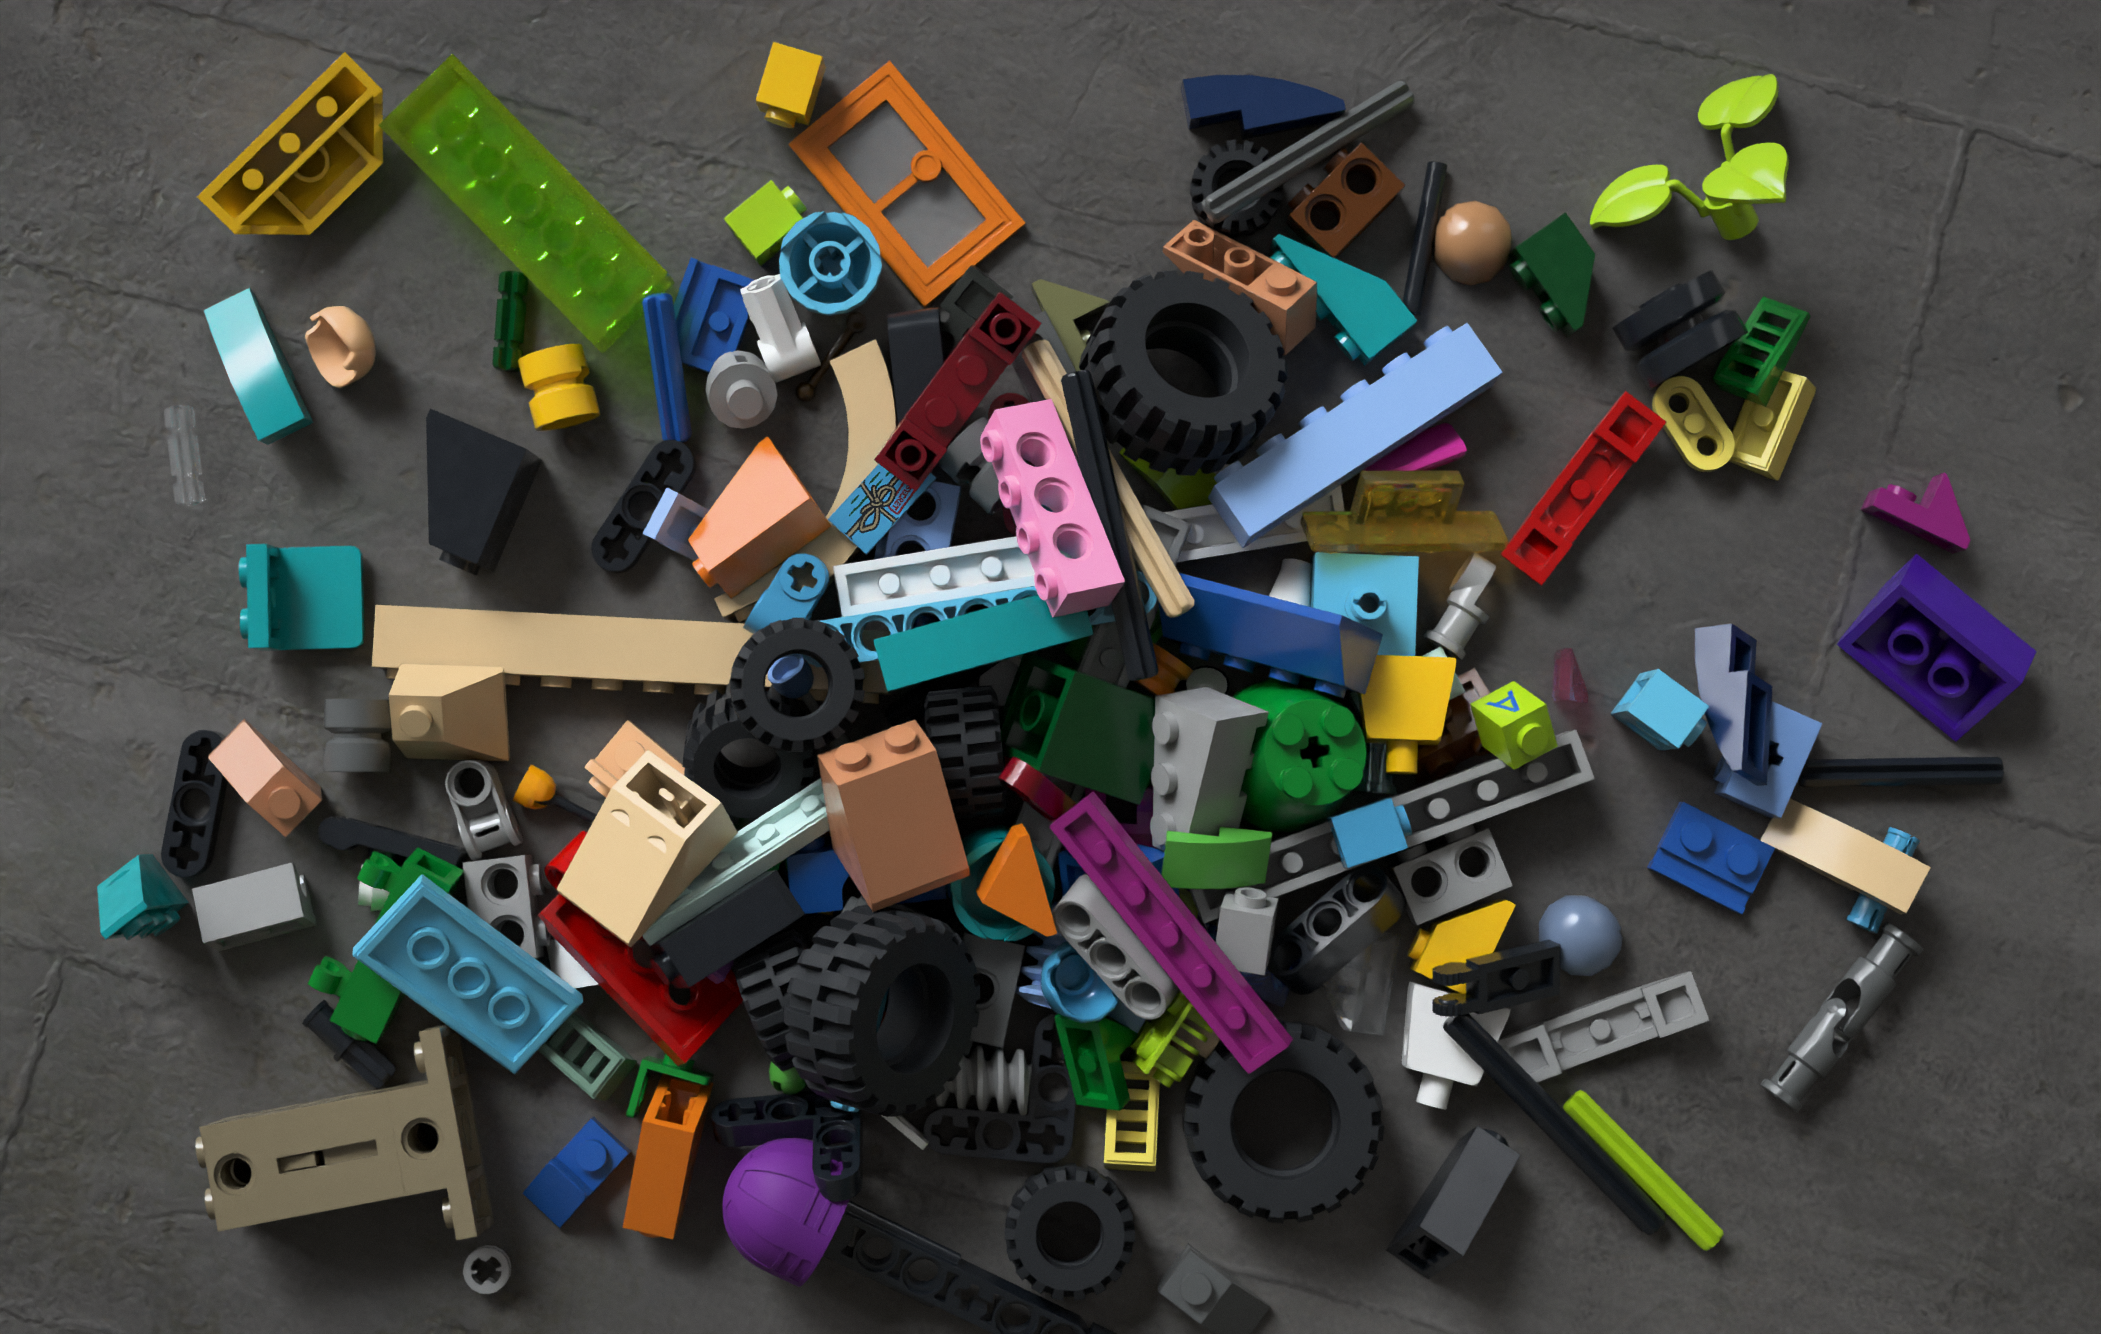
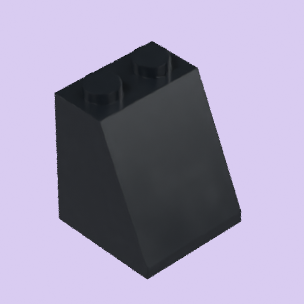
M430 408L426 417L429 544L443 550L439 560L476 576L480 567L495 572L542 459L524 447Z

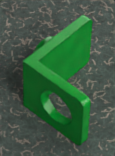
M666 1053L664 1059L648 1055L641 1061L626 1117L634 1119L639 1115L652 1070L706 1086L712 1083L714 1074L693 1068L695 1060L692 1058L685 1064L677 1066Z

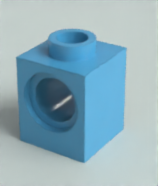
M1384 798L1327 817L1342 865L1345 868L1407 849L1405 837L1412 835L1411 825L1403 805L1394 807L1392 798Z

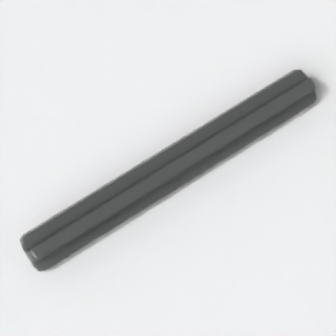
M1404 81L1395 82L1208 195L1202 201L1204 212L1212 223H1220L1404 111L1414 103V94L1409 90L1408 85Z

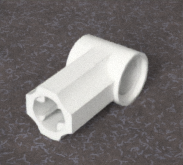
M780 274L761 277L740 289L751 322L754 324L760 338L757 341L767 370L775 383L821 366L805 322L800 323Z

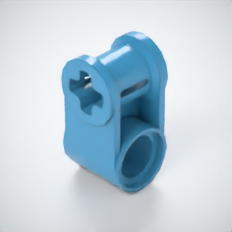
M807 553L795 554L789 557L782 564L769 588L763 592L755 604L743 629L755 634L759 629L761 630L778 620L782 621L792 618L810 620L813 610L829 583V571L825 563L818 557ZM811 563L814 566L812 576L818 581L814 588L804 586L798 591L795 588L797 579L791 575L795 567L804 569Z

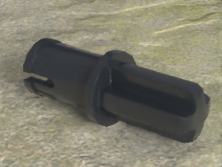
M323 1000L308 1014L302 1024L314 1032L321 1041L336 1053L333 1057L335 1061L338 1062L342 1059L374 1089H380L395 1074L397 1070L395 1064L368 1040L354 1039L344 1033L341 1026L331 1022L330 1019L334 1009L329 1006L326 1000Z

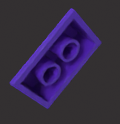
M1917 553L1883 585L1837 643L1841 649L1955 742L2022 684L2037 652Z

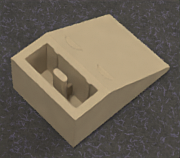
M647 750L611 788L556 890L629 947H632L738 832L722 802L654 753Z

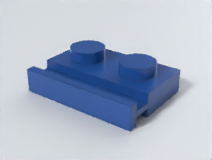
M692 257L690 258L674 302L683 365L709 374L714 362L721 355L739 350L750 321L740 289L749 285L754 279L700 262Z
M1679 802L1657 846L1658 849L1647 868L1737 914H1743L1745 905L1750 895L1753 894L1775 848L1685 802Z

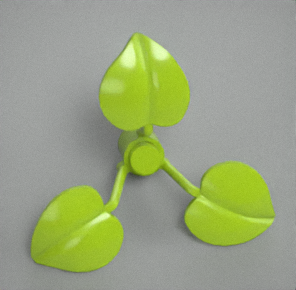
M1775 75L1751 76L1730 82L1712 92L1701 104L1698 111L1699 122L1707 130L1722 128L1721 139L1726 161L1721 164V167L1712 171L1702 183L1703 192L1706 195L1704 201L1679 180H1669L1670 172L1666 166H1642L1619 176L1603 191L1590 217L1592 229L1594 230L1600 226L1624 227L1647 221L1658 215L1668 205L1672 197L1671 192H1677L1697 209L1700 217L1703 218L1711 215L1723 239L1736 240L1752 232L1759 222L1752 204L1786 202V178L1789 168V156L1785 148L1777 143L1751 145L1735 154L1732 132L1734 127L1748 128L1758 124L1772 110L1779 92V85Z

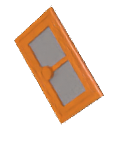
M890 60L788 144L846 214L853 215L869 227L879 244L881 257L924 308L960 280L971 265H978L1026 225L1025 221Z

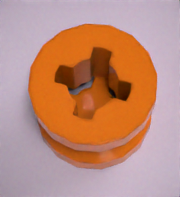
M1153 643L1159 669L1158 674L1154 677L1134 682L1154 696L1175 693V688L1179 682L1187 680L1193 670L1178 658Z

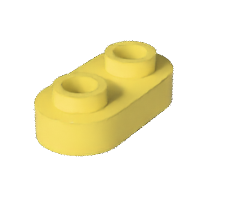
M1685 376L1672 377L1663 382L1653 396V412L1666 421L1663 429L1684 461L1691 468L1700 472H1711L1721 468L1733 455L1735 447L1734 437L1701 385ZM1679 395L1685 399L1687 403L1685 412L1676 413L1671 410L1669 406L1671 396ZM1700 438H1708L1714 443L1715 449L1712 455L1705 456L1698 451L1697 443Z

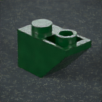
M1565 212L1512 250L1509 257L1513 263L1509 265V269L1518 284L1526 291L1532 288L1543 305L1539 307V312L1547 325L1554 332H1558L1561 329L1566 338H1568L1580 329L1584 323L1595 253Z

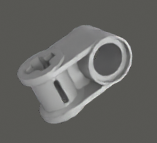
M478 759L460 761L452 766L445 780L446 791L454 809L459 832L469 857L476 861L481 859L482 853L510 842L514 846L522 844L523 838L518 820L510 803L507 801L494 766L487 761ZM468 768L478 770L484 777V789L476 797L469 796L461 787V776ZM494 826L500 827L498 831L484 836L481 835L483 830Z

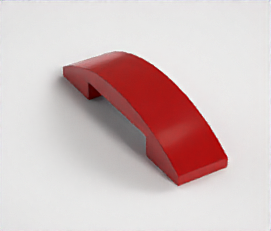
M1625 391L1556 477L1503 549L1500 556L1542 586L1572 547V543L1632 464L1637 462L1666 424V421Z

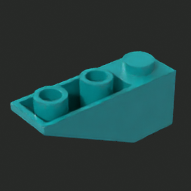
M1281 234L1273 238L1270 248L1275 254L1270 258L1317 282L1316 319L1321 321L1325 317L1338 332L1333 337L1336 344L1351 361L1358 357L1365 366L1410 331L1417 323V319L1385 280Z
M153 854L137 855L97 886L100 933L105 940L125 937L128 941L137 935L142 939L152 933L157 937L173 927L181 919L177 912L189 902Z

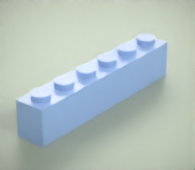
M1466 323L1453 332L1449 326L1440 329L1425 340L1423 344L1426 349L1411 358L1406 352L1398 356L1382 369L1385 376L1373 384L1369 385L1366 379L1356 383L1340 396L1343 403L1331 411L1327 412L1324 406L1314 410L1298 423L1301 428L1300 431L1287 439L1280 433L1262 444L1256 450L1259 457L1244 467L1240 461H1236L1220 471L1214 477L1217 484L1214 485L1208 499L1241 547L1248 546L1362 472V470L1491 388L1503 372L1469 324Z

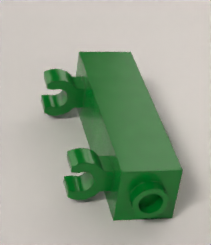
M417 847L402 867L398 866L386 855L374 851L370 859L365 860L357 879L370 887L390 892L376 921L377 923L421 874L452 896L464 870ZM325 956L321 964L315 967L308 982L309 986L320 992L340 997L331 1016V1022L341 1026L343 1032L348 1036L361 1041L369 1040L375 1044L390 1027L405 996L404 993L359 960L353 972H351L341 962Z

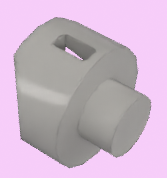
M737 350L724 353L714 362L707 377L705 390L709 406L717 419L729 427L745 429L757 426L766 420L775 408L778 396L775 381L764 362L751 352Z

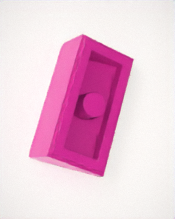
M1443 423L1418 434L1382 459L1362 470L1360 476L1366 491L1372 492L1457 461L1465 455L1467 448L1452 425Z

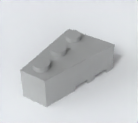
M1208 687L1155 696V716L1152 722L1153 734L1155 736L1154 767L1151 772L1153 784V817L1150 822L1152 846L1164 851L1167 831L1218 836L1220 826L1239 828L1247 795L1240 790L1245 771L1250 769L1254 754L1251 748L1256 728L1266 725L1268 711Z

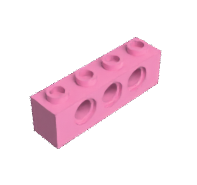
M1052 399L995 409L981 434V450L986 461L992 462L999 480L998 491L1001 502L1006 508H1010L1017 526L1016 537L1018 545L1024 554H1028L1035 572L1034 582L1039 597L1042 600H1046L1052 618L1109 606L1125 583V580ZM1024 460L1030 461L1035 467L1027 464ZM1041 505L1049 507L1053 512L1047 511ZM1059 550L1068 553L1072 559L1062 555Z

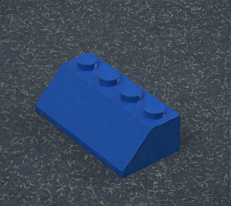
M1182 573L1179 574L1194 599V606L1184 614L1170 618L1159 603L1163 637L1181 643L1179 653L1204 661L1209 660L1210 653L1225 656L1223 665L1252 674L1255 665L1270 668L1269 678L1298 686L1300 677L1316 681L1314 690L1343 699L1346 690L1362 694L1366 693L1383 636L1382 633L1343 615Z

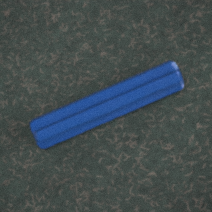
M654 293L647 295L643 299L642 305L662 439L664 441L676 440L685 442L691 437L692 430L673 298L669 293Z

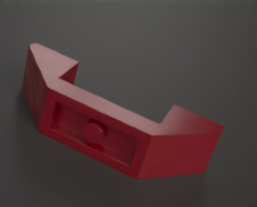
M999 292L967 331L905 414L874 461L914 491H917L947 451L946 447L1006 367L1013 363L1042 323L1003 293Z

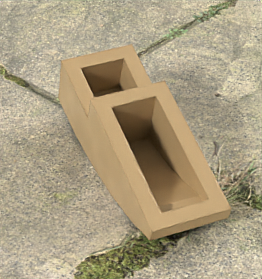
M1789 799L1782 818H1772L1760 839L1787 857L1851 891L1855 890L1900 915L1907 913L1931 868L1855 828L1792 799Z

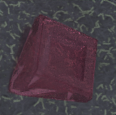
M1563 648L1557 650L1554 654L1552 699L1555 702L1587 704L1588 692L1573 649Z

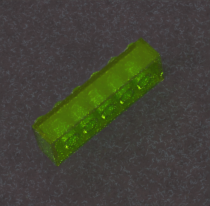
M453 53L379 124L382 130L602 354L644 314L642 302L645 297L654 293H665L675 284L669 273Z

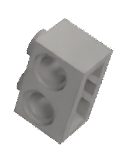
M1473 824L1444 834L1447 843L1428 850L1425 842L1396 853L1399 863L1388 868L1395 885L1402 891L1405 897V909L1411 924H1422L1513 886L1489 828H1481L1475 831ZM1469 847L1479 849L1485 861L1482 871L1472 877L1465 875L1459 867V857ZM1427 866L1435 872L1437 886L1431 894L1419 896L1411 886V878L1418 868Z
M533 854L463 863L468 909L499 932L506 921H516L524 931V940L520 948L533 958L543 957V946H550L551 934L538 916L539 905L537 895L544 894L545 883L541 864L533 863ZM502 869L512 871L518 880L517 891L510 898L500 896L494 887V879Z

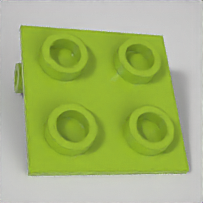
M1181 990L1160 1017L1153 1019L1151 1023L1145 1020L1138 1032V1036L1129 1045L1133 1050L1128 1057L1147 1075L1155 1066L1157 1070L1152 1077L1168 1088L1171 1087L1175 1080L1178 1082L1182 1080V1077L1194 1061L1169 1044L1171 1040L1196 1056L1200 1052L1175 1035L1179 1028L1182 1027L1205 1043L1209 1039L1185 1023V1019L1188 1018L1210 1034L1213 1032Z

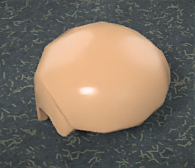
M345 306L326 307L310 317L311 321L318 320V322L312 329L306 332V343L319 372L331 386L340 389L369 373L375 361L376 348L373 333L362 317Z

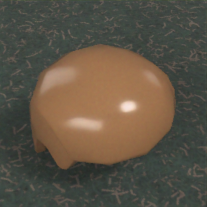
M1475 200L1456 203L1446 211L1445 216L1440 218L1436 227L1434 258L1438 267L1453 281L1467 285L1489 282L1504 268L1508 260L1512 243L1510 224L1496 207Z

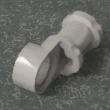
M1475 551L1471 553L1449 587L1452 592L1446 600L1449 605L1434 630H1427L1423 636L1435 648L1441 646L1446 655L1456 658L1458 661H1462L1466 656L1463 649L1478 625H1485L1489 619V616L1474 604L1491 579L1496 569L1495 564Z

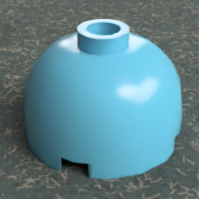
M825 211L815 212L796 222L784 237L779 258L780 277L792 299L808 311L826 316L847 314L865 304L876 290L882 272L880 247L869 227L853 215L836 212L825 213Z

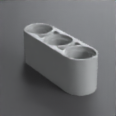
M1087 874L1079 876L1053 909L1052 916L1055 927L1131 1012L1144 1019L1160 1017L1180 989Z

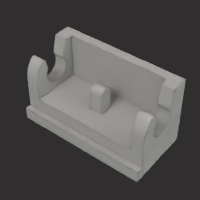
M293 862L192 889L202 942L216 951L230 949L317 925L304 874H298L297 866Z

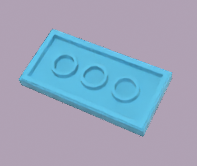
M423 874L353 947V957L514 1075L583 1003V996L579 991Z

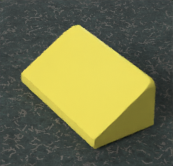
M1783 371L1766 407L1745 399L1732 430L1735 447L1729 462L1767 478L1779 480L1816 392V387L1807 377Z

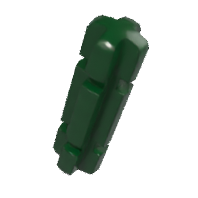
M518 271L501 272L498 282V292L502 294V299H497L494 340L498 342V347H493L492 365L496 370L505 372L520 371L518 360L523 356V351L519 349V344L524 343L527 303H524L522 300L523 296H527L528 277L525 273Z

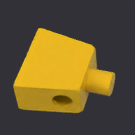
M1376 656L1366 693L1357 692L1365 743L1387 744L1386 773L1417 774L1418 745H1438L1441 741L1456 668V658Z

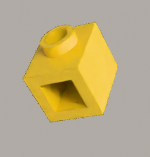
M773 42L755 100L759 110L766 113L765 120L787 128H794L795 122L809 125L826 69L823 56Z

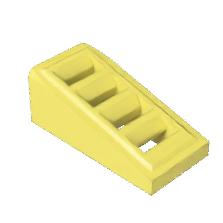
M1121 1061L1125 1079L1149 1080V1090L1128 1089L1129 1101L1148 1102V1110L1121 1109L1117 1111L1107 1109L1104 1168L1112 1170L1156 1171L1160 1082L1152 1076L1157 1068L1153 1066L1147 1075L1134 1062ZM1117 1122L1147 1123V1132L1117 1130ZM1116 1143L1146 1144V1153L1116 1152Z

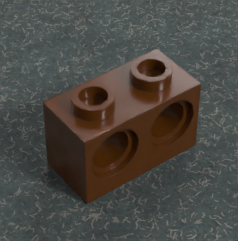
M1362 142L1351 153L1345 147L1342 148L1323 168L1328 176L1315 189L1309 183L1305 185L1288 203L1293 212L1289 215L1286 224L1310 248L1335 259L1401 194L1405 187V184ZM1353 172L1366 174L1372 181V191L1362 195L1352 192L1347 186L1346 176ZM1317 208H1327L1335 214L1337 226L1328 231L1319 230L1312 224L1310 213Z

